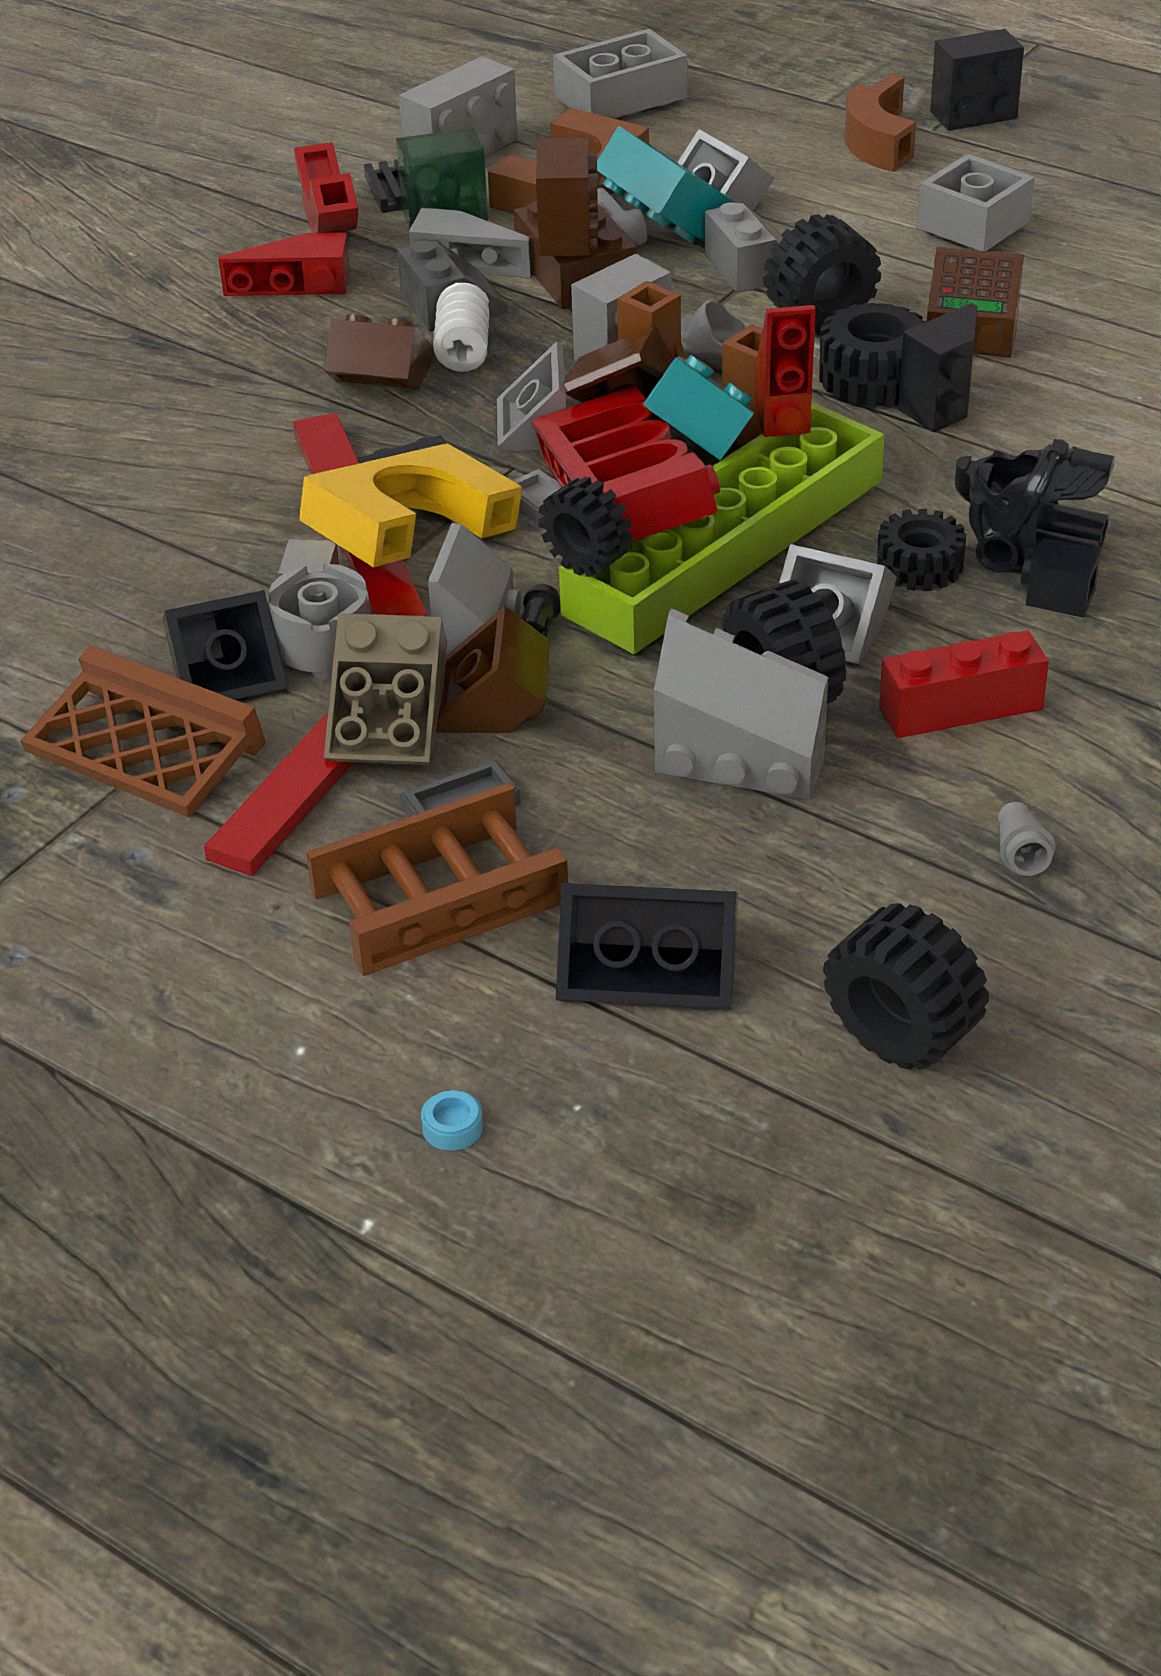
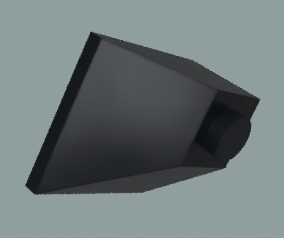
M264 590L164 611L162 621L177 678L234 700L273 693L288 688Z

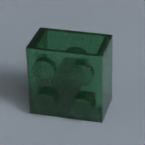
M475 128L396 138L402 212L409 230L421 208L462 211L488 221L484 148Z

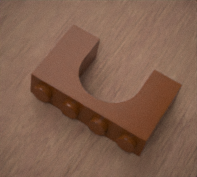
M569 108L550 123L551 138L588 137L589 154L597 153V160L618 125L651 145L649 143V127ZM508 155L488 171L490 208L514 214L513 209L526 207L529 203L537 201V162ZM597 171V189L604 188L612 195L614 191L603 184L606 176Z
M645 281L617 298L618 340L656 325L673 358L675 359L677 356H680L687 360L681 341L680 294ZM751 324L723 342L722 387L725 388L729 382L739 387L753 398L748 406L755 410V367L762 328ZM756 410L733 443L742 447L762 434Z

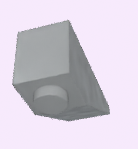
M421 208L409 230L410 246L419 240H437L475 266L481 274L530 278L532 275L531 242L529 236L465 212Z

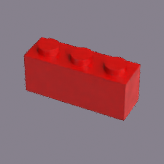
M1029 630L1009 632L1000 636L969 642L963 641L953 645L922 651H910L905 654L882 658L879 708L896 738L1043 710L1049 660Z

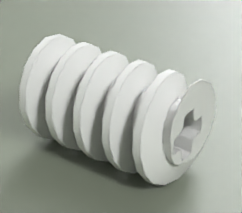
M455 283L447 287L440 294L436 304L437 310L433 339L434 353L438 361L446 368L460 372L477 369L484 363L487 356L490 317L489 299L484 291L470 283Z

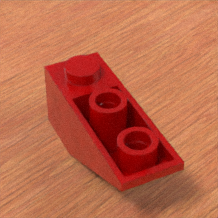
M305 233L221 255L218 258L223 296L346 294L350 274L347 233Z
M814 305L766 309L755 367L754 405L764 437L810 433L816 310Z

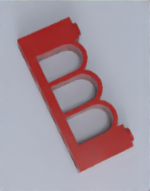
M635 385L532 419L543 460L561 487L578 477L579 480L583 477H591L592 483L596 480L604 483L603 492L606 493L611 489L617 495L613 500L617 506L621 503L624 504L627 511L622 513V517L631 519L632 527L627 531L633 534V541L718 513L714 495L720 493V485L713 466H705L694 452L688 453L686 443L680 440H673L669 424L660 421L659 416L643 406L647 398Z

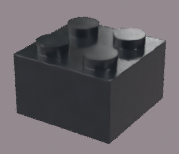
M1006 29L935 40L930 112L948 131L1018 119L1024 46Z

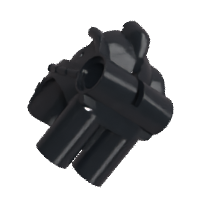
M1054 439L1053 443L1048 444L1044 449L1026 450L1016 457H1005L1000 451H994L992 455L977 461H971L972 456H963L957 459L955 488L960 496L970 503L969 522L978 540L976 557L979 563L986 569L993 572H1006L1011 569L1022 570L1027 555L1035 556L1043 538L1099 550L1102 549L1109 515L1060 505L1058 500H1084L1098 495L1108 483L1114 468L1115 456L1092 452L1074 446L1069 448V444L1063 439Z

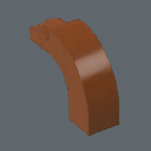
M890 74L873 87L857 84L847 96L845 142L848 149L862 161L894 172L914 157L916 121L898 116L902 113L904 77Z

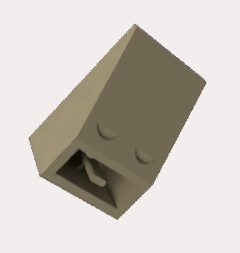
M338 613L324 750L325 761L430 765L444 688L447 639L442 617Z

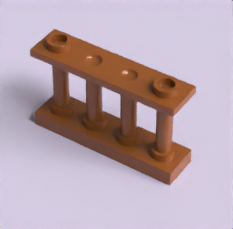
M510 782L306 852L311 890L315 899L340 892L356 919L350 920L349 923L354 962L363 976L560 905L561 883H568V863L558 847L532 856L514 832L517 829L515 793ZM492 838L510 864L481 874L464 848ZM442 856L459 882L430 892L413 865ZM391 873L408 900L377 910L361 884Z

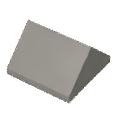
M557 341L497 398L498 448L504 452L539 451L540 446L532 419L566 408V390L563 386L565 381L563 346Z

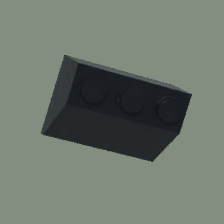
M561 883L556 1000L731 1009L739 893L737 891Z

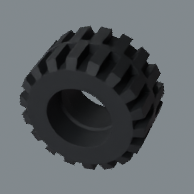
M820 214L811 215L808 222L801 219L795 223L793 230L786 229L781 234L783 239L780 243H774L770 252L773 255L771 259L766 260L764 269L768 272L763 277V284L768 288L766 291L768 298L777 308L814 305L816 309L815 333L817 335L821 333L823 321L827 317L832 316L833 312L839 309H846L847 306L868 303L870 298H875L878 291L875 288V284L881 281L882 274L878 270L881 266V260L875 254L877 251L875 247L843 220L826 214L824 218Z
M886 303L847 306L846 309H839L833 312L832 316L827 317L823 321L820 333L819 381L823 383V388L826 392L833 393V397L839 400H846L850 404H861L869 407L895 405V403L899 402L903 332L928 321L923 320V316L910 312L908 308Z
M789 580L735 599L732 603L728 604L726 614L722 618V628L724 632L735 636L732 643L760 655L770 651L827 676V704L837 700V696L841 695L844 689L843 682L846 681L845 651L832 614L826 608L820 596L816 592H812L810 586L805 583L799 584L797 580Z
M901 903L890 904L887 908L881 907L830 951L827 955L829 959L824 963L823 973L827 977L823 983L825 992L832 999L829 1003L834 1013L839 1015L843 1021L842 1025L849 1034L852 1033L859 1040L860 1045L868 1051H873L881 1060L889 1064L894 1061L900 1068L911 1070L915 1066L921 1070L928 1068L933 1063H937L978 1024L987 1011L985 1005L989 1002V991L983 986L987 979L984 970L978 967L975 962L978 959L971 948H967L962 942V936L954 928L949 929L944 925L943 920L935 914L927 915L921 907L911 904L905 908Z

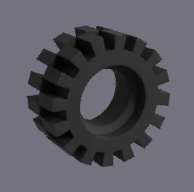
M578 477L548 496L538 511L542 515L538 519L539 527L547 530L541 535L544 543L551 542L554 547L549 550L554 558L560 554L563 558L561 561L563 567L568 569L573 565V573L579 576L585 573L586 577L594 576L596 573L599 574L629 551L631 547L628 544L633 541V534L627 531L632 527L631 519L622 517V513L627 511L624 504L621 503L617 506L613 501L617 495L611 489L604 493V483L599 480L592 483L591 477H583L580 480Z
M910 509L903 510L902 517L894 513L889 516V522L884 520L880 525L878 531L877 564L886 566L897 577L895 582L897 587L903 582L907 583V590L915 591L916 585H923L924 591H932L933 584H936L940 589L947 587L948 580L953 583L957 581L959 574H962L964 569L965 528L961 523L956 525V518L951 515L943 519V512L935 510L933 515H927V509H919L918 514H912Z

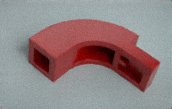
M333 142L294 148V158L302 188V201L312 232L337 233L355 230L358 224V204L350 173L340 174Z

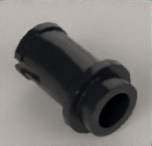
M539 584L525 593L523 599L525 609L521 619L547 638L552 619L557 617L561 611L560 596L552 586Z

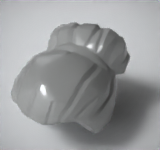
M707 300L697 309L694 315L687 313L681 318V341L686 358L688 359L690 354H692L710 368L722 370L723 342L745 329L743 322L732 316L719 302Z

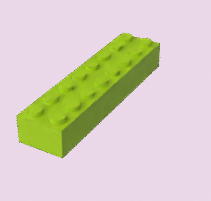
M812 402L810 433L764 437L762 433L713 465L720 485V493L714 495L718 513L632 541L628 544L631 548L625 555L599 574L596 573L591 577H586L585 573L581 576L573 573V565L568 569L561 565L559 567L561 616L635 655L665 634L667 618L671 608L688 616L692 615L785 550L790 544L795 543L882 482L885 434Z

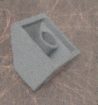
M700 129L678 161L680 165L739 204L744 203L752 211H754L774 180V177L748 156Z

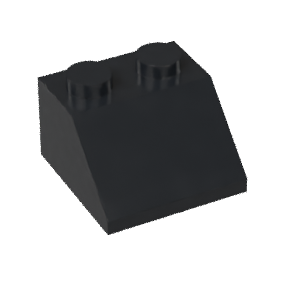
M972 303L903 332L898 410L933 433L966 419L968 416L978 308Z

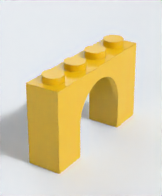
M446 443L304 476L299 520L370 566L377 567L411 557L416 513L408 508L437 513L455 523L462 524L478 537L486 538L516 530L523 487Z

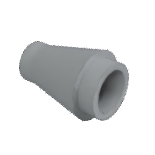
M1011 802L1003 806L998 813L1000 857L1003 864L1008 869L1023 876H1033L1043 872L1050 865L1055 852L1053 836L1031 814L1028 806L1024 803Z

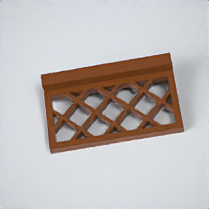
M91 645L78 658L83 671L21 740L24 750L28 753L189 818L243 752L255 756L266 742L255 707ZM88 691L104 698V703L76 710V705ZM132 710L144 713V719L116 726L115 715ZM107 717L108 729L81 736L80 724ZM172 726L186 730V735L157 742L155 733L157 730ZM72 727L73 738L53 744L45 741L52 732ZM148 733L149 745L124 752L121 751V740ZM213 742L226 745L218 754L200 759L198 757L197 747ZM110 743L113 745V755L94 760L86 758L84 755V750ZM190 749L192 761L167 768L162 767V756ZM151 759L154 760L156 771L138 776H131L125 772L126 766ZM196 776V782L184 796L167 790L166 783Z

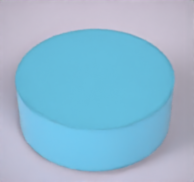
M457 1090L444 1091L432 1096L425 1102L421 1110L424 1138L432 1146L446 1151H456L471 1146L480 1138L483 1132L481 1104L471 1094Z

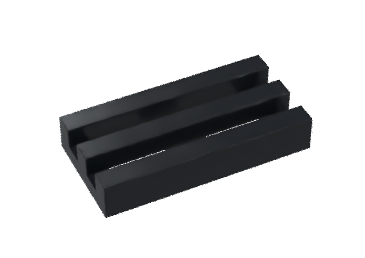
M395 159L394 167L390 168L386 161L379 162V169L374 170L371 163L364 164L366 181L381 212L419 206L418 192L402 159ZM395 177H397L407 199H403V195L399 189ZM379 180H385L394 201L388 202V198Z

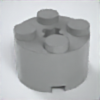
M323 564L324 572L308 573L307 566L295 568L277 578L270 586L268 593V608L280 658L283 663L292 668L312 672V675L320 680L332 679L338 613L371 614L366 583L359 573L341 565Z

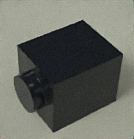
M1043 538L1035 556L1027 555L1022 568L1021 584L1028 586L1026 606L1084 618L1096 590L1101 550Z

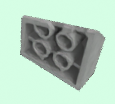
M671 608L667 618L654 686L655 772L810 800L824 762L828 677L770 651L760 655L732 643L735 636L718 628L712 634L687 623L688 615Z

